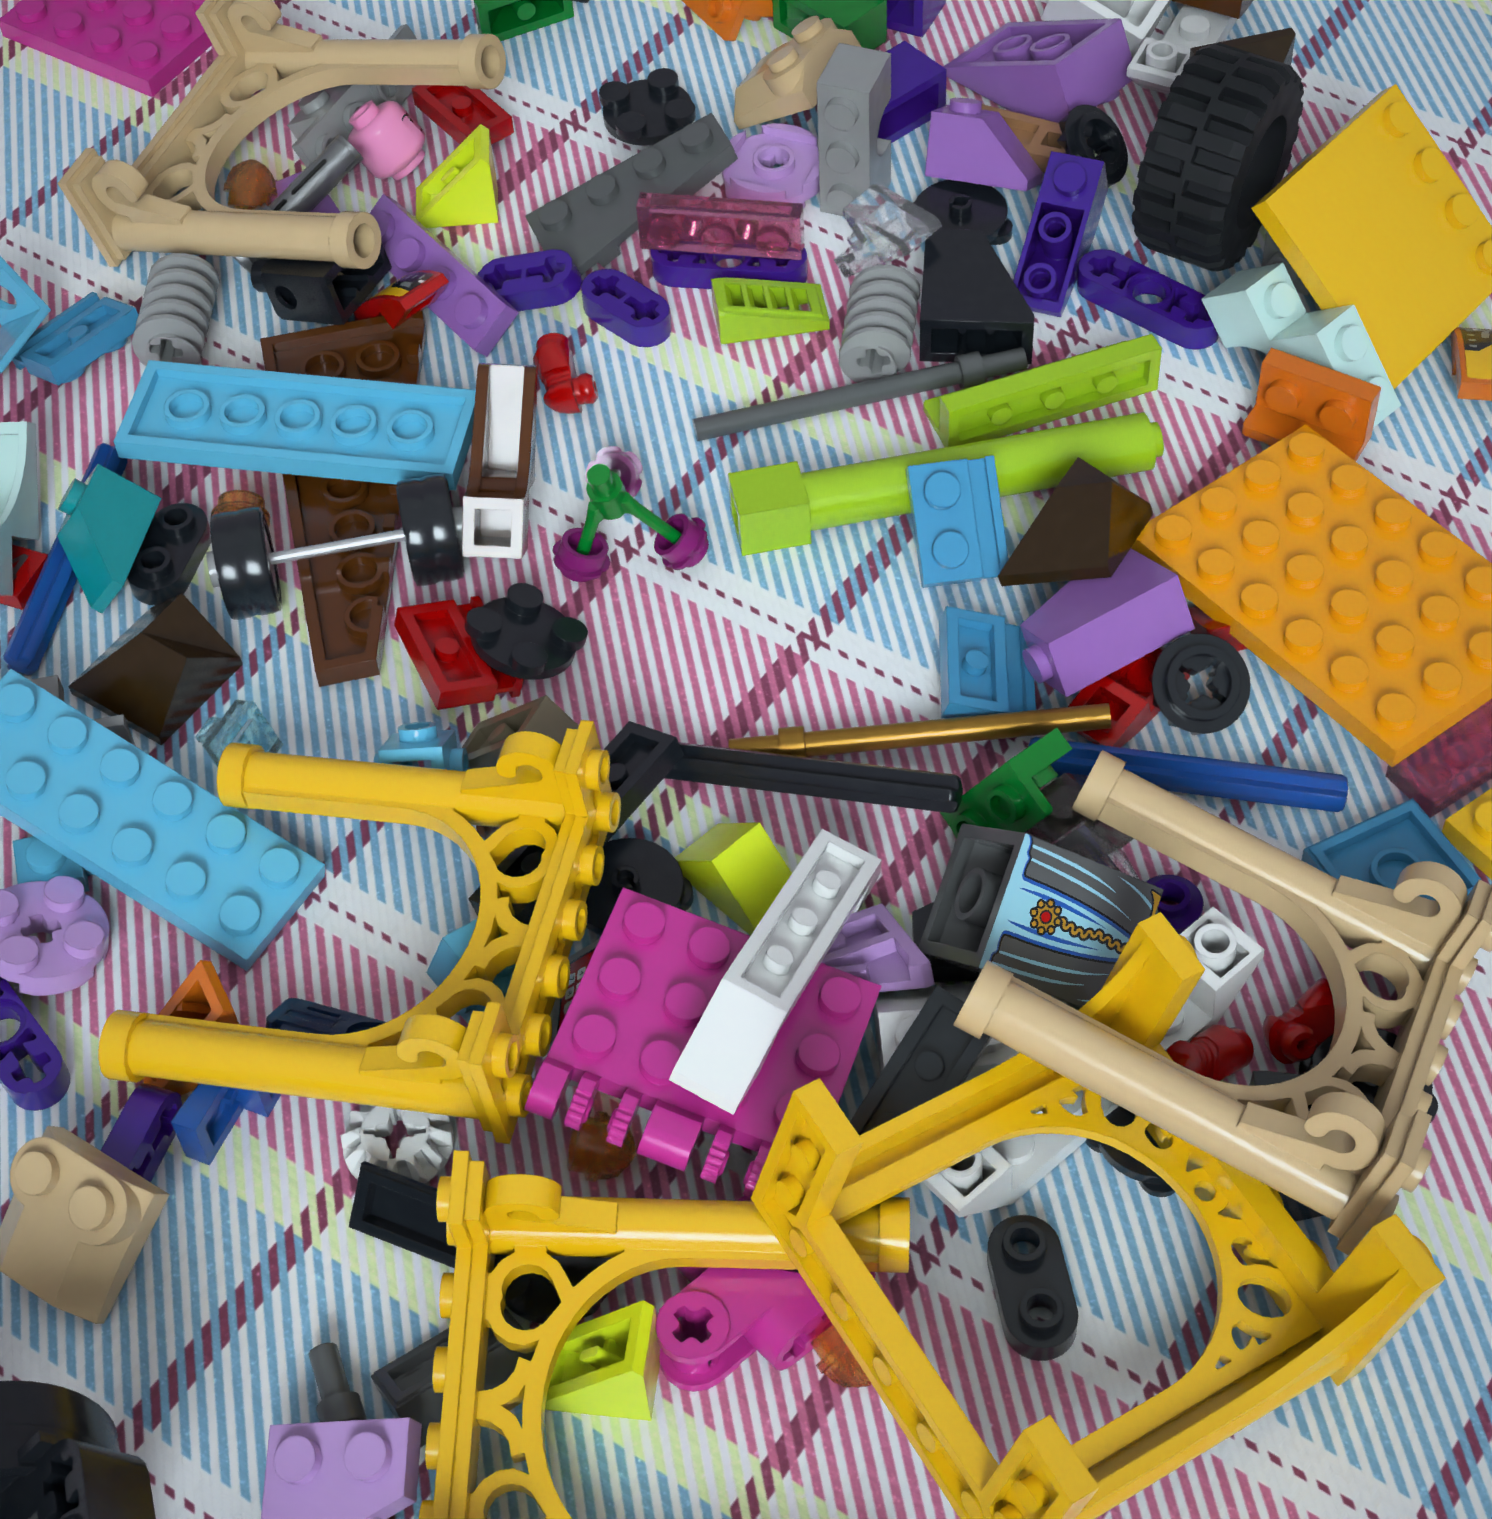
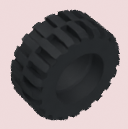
M1222 43L1202 47L1196 51L1195 56L1187 60L1184 64L1183 72L1181 75L1176 76L1166 101L1162 102L1158 111V119L1153 131H1150L1145 146L1147 147L1143 161L1140 162L1137 174L1139 180L1133 195L1132 204L1135 206V210L1132 213V224L1135 227L1134 232L1143 246L1212 272L1230 269L1234 267L1235 263L1241 261L1245 256L1246 249L1255 242L1258 231L1262 226V223L1251 208L1281 182L1292 157L1293 144L1297 140L1298 122L1303 110L1301 98L1304 94V89L1301 83L1302 79L1292 66Z

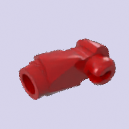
M548 333L540 337L536 343L537 350L533 356V365L538 366V376L545 385L544 403L558 413H582L583 404H593L598 399V390L593 376L588 373L576 375L569 339L565 335Z
M1326 978L1318 979L1295 1001L1294 1007L1284 1012L1282 1016L1276 1017L1271 1014L1266 1016L1263 1023L1265 1045L1270 1053L1281 1063L1292 1064L1309 1059L1317 1047L1334 1034L1335 1009L1330 986Z
M1213 1024L1193 1037L1190 1042L1176 1041L1165 1051L1177 1064L1202 1076L1222 1081L1251 1062L1254 1047L1251 1038L1244 1030Z

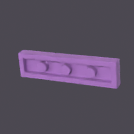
M383 194L370 214L374 216L380 227L381 242L392 266L389 272L397 279L420 270H432L443 273L449 283L438 299L428 308L474 351L488 357L519 312L397 201Z

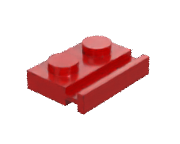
M473 596L470 598V603L457 605L455 600L452 599L397 608L394 626L437 710L494 701L496 694L509 692L511 698L519 697L521 694L524 679L503 674L486 664L474 650L470 635L465 630L464 625L467 613L473 608L484 605L480 596Z

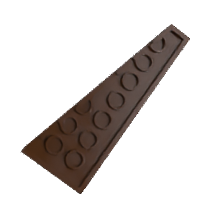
M421 311L394 330L383 316L346 322L344 325H330L261 338L265 371L419 385L426 328L423 312ZM282 474L294 548L400 529L401 516L397 499V485ZM398 542L297 560L314 669L319 687L380 675Z

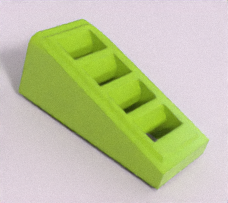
M745 278L711 279L713 310L721 345L830 330V320L820 284ZM809 304L811 311L799 310V305ZM780 307H787L788 309H778V308H780Z

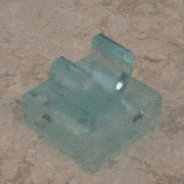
M235 700L223 718L210 717L195 736L198 742L204 743L202 746L217 767L224 749L232 742L260 745L265 752L278 753L283 746V743L254 701Z

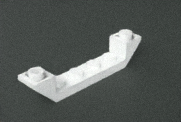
M1183 4L1162 40L1148 37L1144 39L1127 67V77L1142 88L1169 95L1173 81L1177 75H1181L1184 64L1190 57V48L1225 41L1237 18Z
M824 829L820 830L722 978L669 1078L671 1082L734 1115L758 1076L785 1020L851 914L859 911L881 873V859Z
M1215 907L1208 910L1180 934L1190 942L1195 950L1197 959L1203 965L1205 971L1160 1044L1165 1050L1179 1040L1190 1042L1193 1037L1213 1024L1217 1025L1264 957L1265 949ZM1082 1090L1075 1093L1078 1098L1074 1105H1062L1065 1110L1076 1116L1083 1115L1081 1110ZM1101 1097V1107L1106 1117L1118 1105ZM1032 1134L1015 1137L992 1145L922 1182L959 1218L1012 1205L1081 1146L1087 1138L1065 1134Z

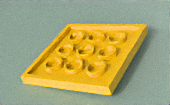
M1396 84L1375 96L1251 208L1321 310L1355 305L1394 389L1492 293V226Z

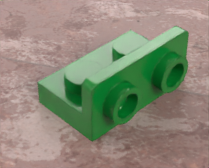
M1055 728L1008 760L962 795L961 804L957 812H940V814L952 829L956 839L962 823L1024 833L1053 812L1051 804L1040 791V788L1058 776L1051 764L1073 748L1059 729Z

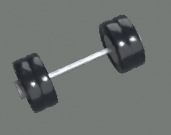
M433 474L422 478H411L397 482V499L403 529L274 552L268 524L261 507H248L237 511H226L212 515L210 534L213 551L206 552L207 565L213 587H220L227 612L231 619L240 620L251 618L255 615H268L281 611L282 597L277 564L389 543L405 541L413 579L417 586H427L438 582H449L463 578L465 571L460 543H462L463 506L453 508L445 474Z

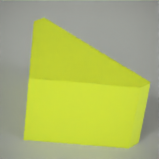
M482 124L416 188V219L425 228L499 223L498 186L489 129Z
M760 822L718 823L675 857L683 877L688 879L697 891L750 936L792 874Z
M642 1300L576 1325L557 1359L549 1384L545 1409L651 1421L660 1368L659 1355L661 1349L657 1341L655 1306Z

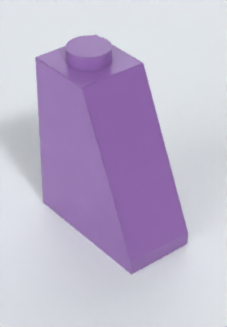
M1130 548L1112 577L1069 581L1020 625L1028 647L1022 651V656L1028 671L1035 681L1040 684L1043 682L1047 683L1065 697L1076 693L1195 629L1178 575Z

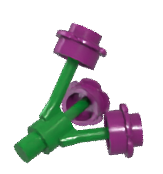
M607 446L597 452L596 459L590 461L586 468V491L591 501L588 504L584 527L572 528L563 534L562 539L553 546L552 551L555 555L553 561L561 573L572 581L587 582L599 578L602 572H606L609 569L610 559L607 555L609 550L607 541L596 532L598 525L603 519L614 520L627 513L635 516L657 532L654 549L662 557L663 564L668 568L672 567L674 570H682L686 567L697 565L705 556L709 546L707 532L704 530L706 524L698 517L690 519L682 513L673 515L665 522L633 498L638 494L642 486V480L639 478L643 471L640 459L631 451L623 452L618 446Z

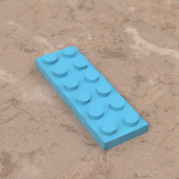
M149 360L113 442L119 458L394 485L405 479L445 474L449 490H456L472 441L476 390Z
M10 669L0 679V815L237 966L248 971L325 877V864L234 807L224 806L215 795L16 671Z

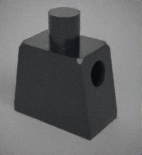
M381 242L378 259L368 269L342 268L335 262L260 259L253 263L250 276L252 285L258 292H267L276 314L281 319L344 325L392 266Z

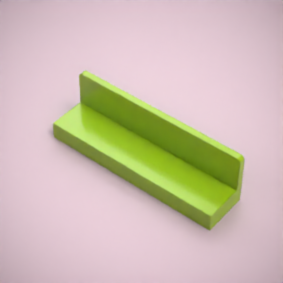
M1153 334L1145 335L925 400L923 410L944 447L999 438L1157 390L1162 348Z

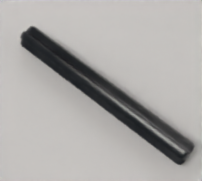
M681 742L679 744L684 756L664 777L665 779L944 813L957 812L961 804V796L963 795L961 778L955 774Z

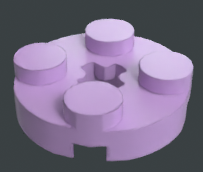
M772 123L762 125V134L746 138L745 130L729 140L738 157L734 163L722 171L725 194L731 202L744 203L761 209H775L780 214L792 215L801 212L805 208V201L814 197L820 191L817 137L810 131L795 125ZM775 164L783 165L778 168H772Z
M57 876L49 881L26 882L0 889V977L9 982L19 983V993L46 996L76 989L94 976V966L102 958L105 960L108 953L109 922L101 905L94 898L84 893V885L79 880L69 876ZM38 932L52 934V941L40 943L36 936L28 935Z

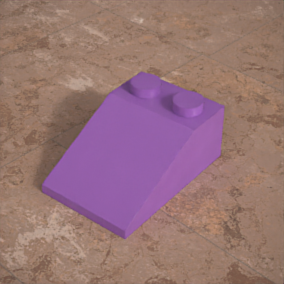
M1121 18L1008 22L943 66L947 69L946 77L1012 112L1057 123L1066 117L1070 110L1079 105L1096 107L1116 99L1120 95L1119 90L1132 81L1127 77V67L1132 61V56Z

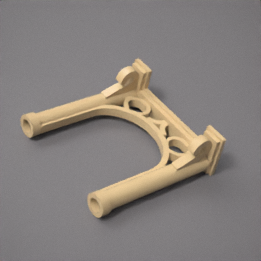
M205 0L195 14L218 56L134 163L129 165L120 160H108L105 162L103 157L99 156L94 148H85L57 184L109 267H118L122 260H126L132 251L325 261L335 262L342 268L368 269L374 265L381 250V231L373 215L368 212L356 211L319 213L248 210L223 206L215 201V186L225 162L239 143L268 117L285 106L324 89L343 85L467 86L470 89H495L500 85L505 75V50L499 38L493 34H469L464 39H323L319 34L276 23L281 17V11L272 0ZM262 90L261 92L252 96L256 91ZM187 187V188H186L185 190H183L181 193H179L178 195H176L179 190H181V189Z
M1102 750L1071 810L1094 822L1097 819L1255 901L1280 917L1294 929L1316 956L1325 973L1332 993L1335 1009V1026L1327 1056L1308 1072L1281 1083L1248 1086L1217 1081L1177 1064L1013 976L1014 973L989 960L985 963L953 1026L978 1039L981 1038L983 1033L1331 1219L1327 1232L1339 1238L1336 1249L1350 1255L1373 1226L1393 1215L1399 1201V1195L1396 1194L1399 1189L1402 1188L1410 1193L1415 1190L1430 1163L1432 1151L1422 1146L1432 1116L1427 1114L1433 1096L1423 1091L1425 1085L1430 1086L1447 1057L1448 1048L1439 1044L1440 1039L1445 1040L1462 1012L1464 1003L1455 999V995L1459 996L1464 991L1478 964V959L1474 958V955L1479 948L1488 952L1492 951V884L1490 885L1479 879L1467 896L1466 885L1454 870L1443 864L1430 861L1416 862L1404 868L1399 875L1394 889L1340 875L1339 879L1124 769L1125 761ZM1419 895H1428L1436 900H1430ZM1372 971L1384 976L1395 987L1398 994L1397 1000H1385L1374 995L1363 984L1359 972ZM1401 1025L1393 1048L1387 1045L1381 1038L1376 1028L1391 1029ZM1360 1081L1378 1085L1374 1103H1370L1361 1090L1351 1083ZM1312 1104V1106H1311V1108H1310V1111H1309V1110H1308V1105Z

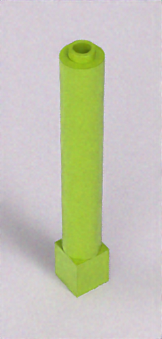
M1141 412L803 473L800 471L798 461L728 473L730 512L741 554L746 556L811 544V531L910 514L911 507L905 471L907 466L960 459H981L985 456L994 455L1000 497L1057 487L1078 457L1108 477L1153 470L1156 457H1161L1164 452L1163 436L1157 422L1150 423L1148 416Z

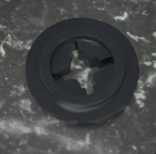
M1079 105L1070 110L1068 115L1059 122L1062 135L1057 140L1058 144L1066 150V154L1104 161L1108 187L1119 182L1127 170L1128 153L1124 138L1117 125L1105 112L1091 105Z
M1190 634L1170 643L1157 655L1153 672L1148 679L1152 683L1154 695L1152 705L1161 710L1168 719L1169 726L1179 727L1190 732L1192 735L1218 732L1233 724L1243 713L1250 695L1249 672L1239 652L1225 640L1209 634ZM1212 665L1213 668L1208 673L1210 677L1206 682V687L1212 692L1211 696L1213 698L1203 694L1186 703L1185 700L1188 698L1187 692L1191 685L1184 678L1185 674L1183 673L1186 672L1194 676Z

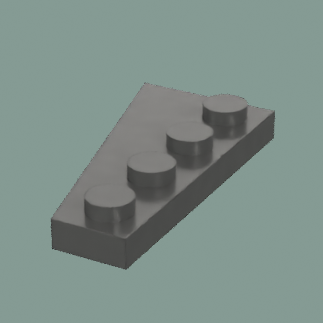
M710 113L620 164L593 177L573 190L546 203L525 217L543 251L557 249L567 252L580 274L583 275L596 263L603 267L609 264L621 254L618 246L638 229L647 233L662 221L661 215L664 208L675 199L687 201L734 163L738 157L714 115Z

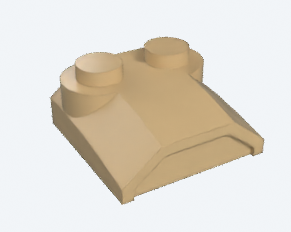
M811 16L800 22L791 32L793 39L762 58L736 88L734 122L738 129H744L814 108L817 104V81L837 45L844 43L861 47L852 30L838 29L831 18L820 20L818 16Z
M47 1126L42 1137L28 1141L18 1150L11 1164L10 1184L14 1195L0 1226V1272L51 1306L92 1323L104 1324L170 1194L64 1127Z

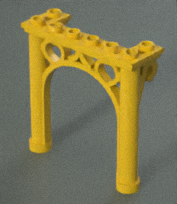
M581 720L578 729L567 728L562 745L551 737L537 732L521 731L513 733L505 739L496 766L473 768L466 771L265 752L262 746L256 744L235 742L228 744L220 757L217 770L218 796L221 803L226 807L408 824L436 831L452 840L468 855L479 874L480 906L475 929L467 948L454 969L428 997L397 1018L363 1031L335 1035L313 1034L116 1010L106 1020L99 1041L98 1059L103 1076L111 1080L134 1083L140 1082L144 1077L479 1119L483 1131L492 1132L496 1143L510 1144L518 1117L525 1118L529 1111L525 1110V1104L533 1085L531 1075L537 1056L544 1057L550 1046L552 1036L550 1014L555 998H563L568 988L570 979V962L568 957L573 941H581L585 934L588 915L586 899L590 887L598 886L602 879L604 870L603 845L607 832H615L620 820V796L617 792H612L609 782L610 756L607 750H602L600 747L594 721ZM472 825L496 827L499 829L486 840H483ZM524 845H536L545 849L541 855V862L538 867L524 876L511 877L504 875L497 868L511 852ZM537 900L529 925L521 923L514 917L512 903L522 904ZM516 964L506 996L504 997L502 990L493 983V980L506 967ZM473 1005L485 1006L484 1011H472L467 1028L450 1019L463 1008Z
M454 1150L451 1176H440L437 1188L438 1222H446L448 1246H456L454 1273L444 1272L440 1285L441 1318L450 1319L448 1346H437L433 1360L434 1393H443L441 1422H430L426 1435L427 1470H436L434 1500H422L419 1519H487L489 1508L495 1499L506 1492L512 1491L523 1492L532 1497L545 1515V1519H572L555 1490L546 1457L544 1438V1415L549 1384L559 1354L569 1335L587 1311L605 1294L627 1280L650 1271L672 1267L797 1270L752 1201L561 1196V1185L554 1180L542 1176L506 1174L490 1179L485 1161H472L469 1151ZM891 1197L839 1224V1227L869 1272H909V1197ZM495 1254L509 1255L502 1259L494 1268ZM551 1256L610 1257L611 1259L594 1269L573 1287L560 1263ZM530 1273L543 1275L551 1281L561 1303L548 1319L535 1329L521 1330L512 1327L505 1321L503 1313L506 1306L505 1294L507 1288L514 1279L521 1275ZM489 1328H491L497 1340L510 1350L526 1354L535 1351L531 1361L518 1357L514 1372L504 1383L493 1389L484 1390ZM523 1401L521 1428L517 1417L510 1410ZM481 1426L494 1429L504 1436L509 1443L513 1462L518 1463L526 1460L529 1474L515 1468L499 1470L483 1479L476 1488Z

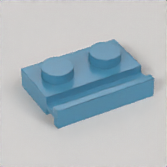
M91 292L34 331L12 361L17 369L22 370L26 367L29 374L59 386L62 383L71 382L79 378L85 372V367L97 358L123 347L127 343L128 337L135 331L139 314L133 306L108 297L100 300L97 293Z
M994 455L985 456L981 459H960L907 466L905 471L922 588L981 581L982 579L998 577L1009 558Z
M949 606L945 607L939 620L941 718L1036 710L1034 678L1031 676L1023 660L1022 651L1028 647L1020 626L1006 624L1005 617Z

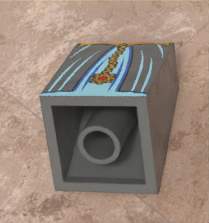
M962 823L918 948L925 955L978 974L981 973L985 963L989 960L1014 973L1013 976L1079 1010L1102 989L1137 924L1158 913L1157 907L1164 889L1027 833Z

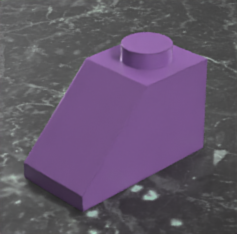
M951 98L950 105L931 111L925 176L1028 191L1042 183L1043 172L999 112L982 110V101L969 98Z

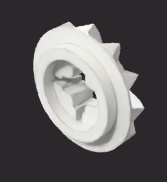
M366 1105L360 1111H350L349 1125L346 1132L340 1135L345 1163L357 1180L361 1163L366 1161L419 1182L427 1183L444 1168L449 1160L454 1144L453 1127L447 1115ZM402 1120L407 1134L410 1136L402 1139L400 1148L396 1149V1158H392L386 1139L382 1137L391 1135L393 1126L397 1125V1121Z

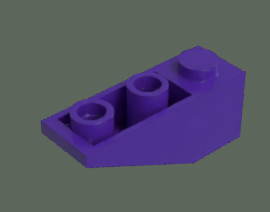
M1051 151L1013 280L1033 312L1062 317L1078 278L1079 261L1088 253L1108 192L1104 161Z

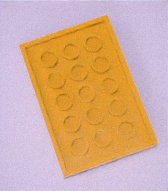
M1306 424L1150 520L1131 547V549L1177 574L1184 596L1211 619L1230 625L1229 633L1391 767L1400 763L1492 699V563Z

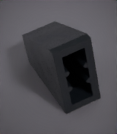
M926 228L920 312V361L954 362L955 356L979 351L980 355L983 356L1023 347L1027 357V364H1032L1034 314L982 230Z

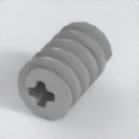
M175 253L159 258L151 266L131 341L135 355L145 366L149 360L200 364L202 358L200 354H202L205 345V338L209 328L208 323L213 312L212 308L220 282L217 270L208 261L187 253Z
M876 265L866 268L855 276L850 286L847 314L844 319V331L842 332L841 347L839 349V365L844 374L856 383L896 375L897 372L907 366L911 359V346L913 344V331L916 325L915 316L918 311L920 284L915 275L905 268L895 265Z

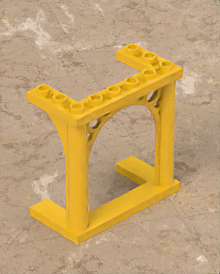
M1159 912L1137 924L1102 989L1078 1011L1172 1060L1160 1043L1201 978L1205 968L1197 959L1195 950L1184 936L1178 934L1165 916ZM1021 1053L861 1135L856 1132L820 1078L794 1090L750 1198L960 1519H1096L1330 1376L1338 1387L1359 1374L1442 1284L1446 1277L1434 1263L1428 1247L1418 1237L1411 1234L1397 1214L1373 1226L1334 1273L1323 1250L1314 1241L1306 1237L1284 1208L1282 1198L1277 1190L1135 1115L1134 1121L1125 1127L1110 1123L1104 1116L1101 1107L1102 1096ZM1082 1090L1081 1110L1083 1115L1076 1116L1065 1110L1062 1105H1074L1078 1098L1075 1093ZM1146 1129L1160 1148L1155 1147L1145 1134ZM1032 1134H1065L1092 1139L1112 1146L1145 1164L1179 1195L1197 1220L1208 1243L1216 1272L1218 1295L1214 1327L1208 1344L1194 1367L1164 1391L1072 1445L1052 1416L1048 1415L1024 1429L1000 1465H998L839 1227V1224L1004 1140ZM1231 1245L1234 1246L1247 1265L1239 1262L1232 1251ZM1249 1284L1263 1286L1284 1316L1271 1318L1252 1312L1239 1299L1238 1288ZM1235 1327L1252 1336L1244 1349H1239L1233 1340L1232 1329ZM1255 1338L1266 1341L1259 1345ZM1218 1360L1225 1364L1219 1369L1215 1368Z

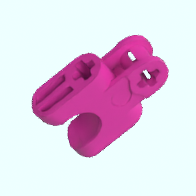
M744 1195L738 1201L752 1200L750 1199V1197ZM677 1267L690 1284L664 1303L659 1309L656 1321L657 1341L661 1347L659 1355L660 1368L669 1382L679 1389L692 1392L708 1390L719 1384L756 1350L776 1370H785L798 1362L836 1330L799 1272L784 1269ZM870 1272L873 1278L875 1279V1272Z

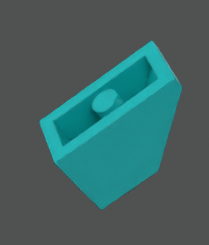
M100 464L96 465L84 483L75 478L68 487L58 507V510L67 515L57 537L90 607L102 614L124 586L162 498Z

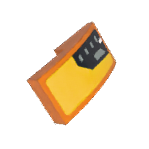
M1457 327L1451 333L1452 375L1457 377V399L1492 401V329Z

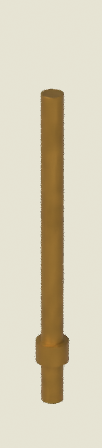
M1109 703L809 732H805L804 726L778 728L777 735L729 739V748L813 757L1046 735L1055 728H1058L1061 733L1110 729L1111 716Z

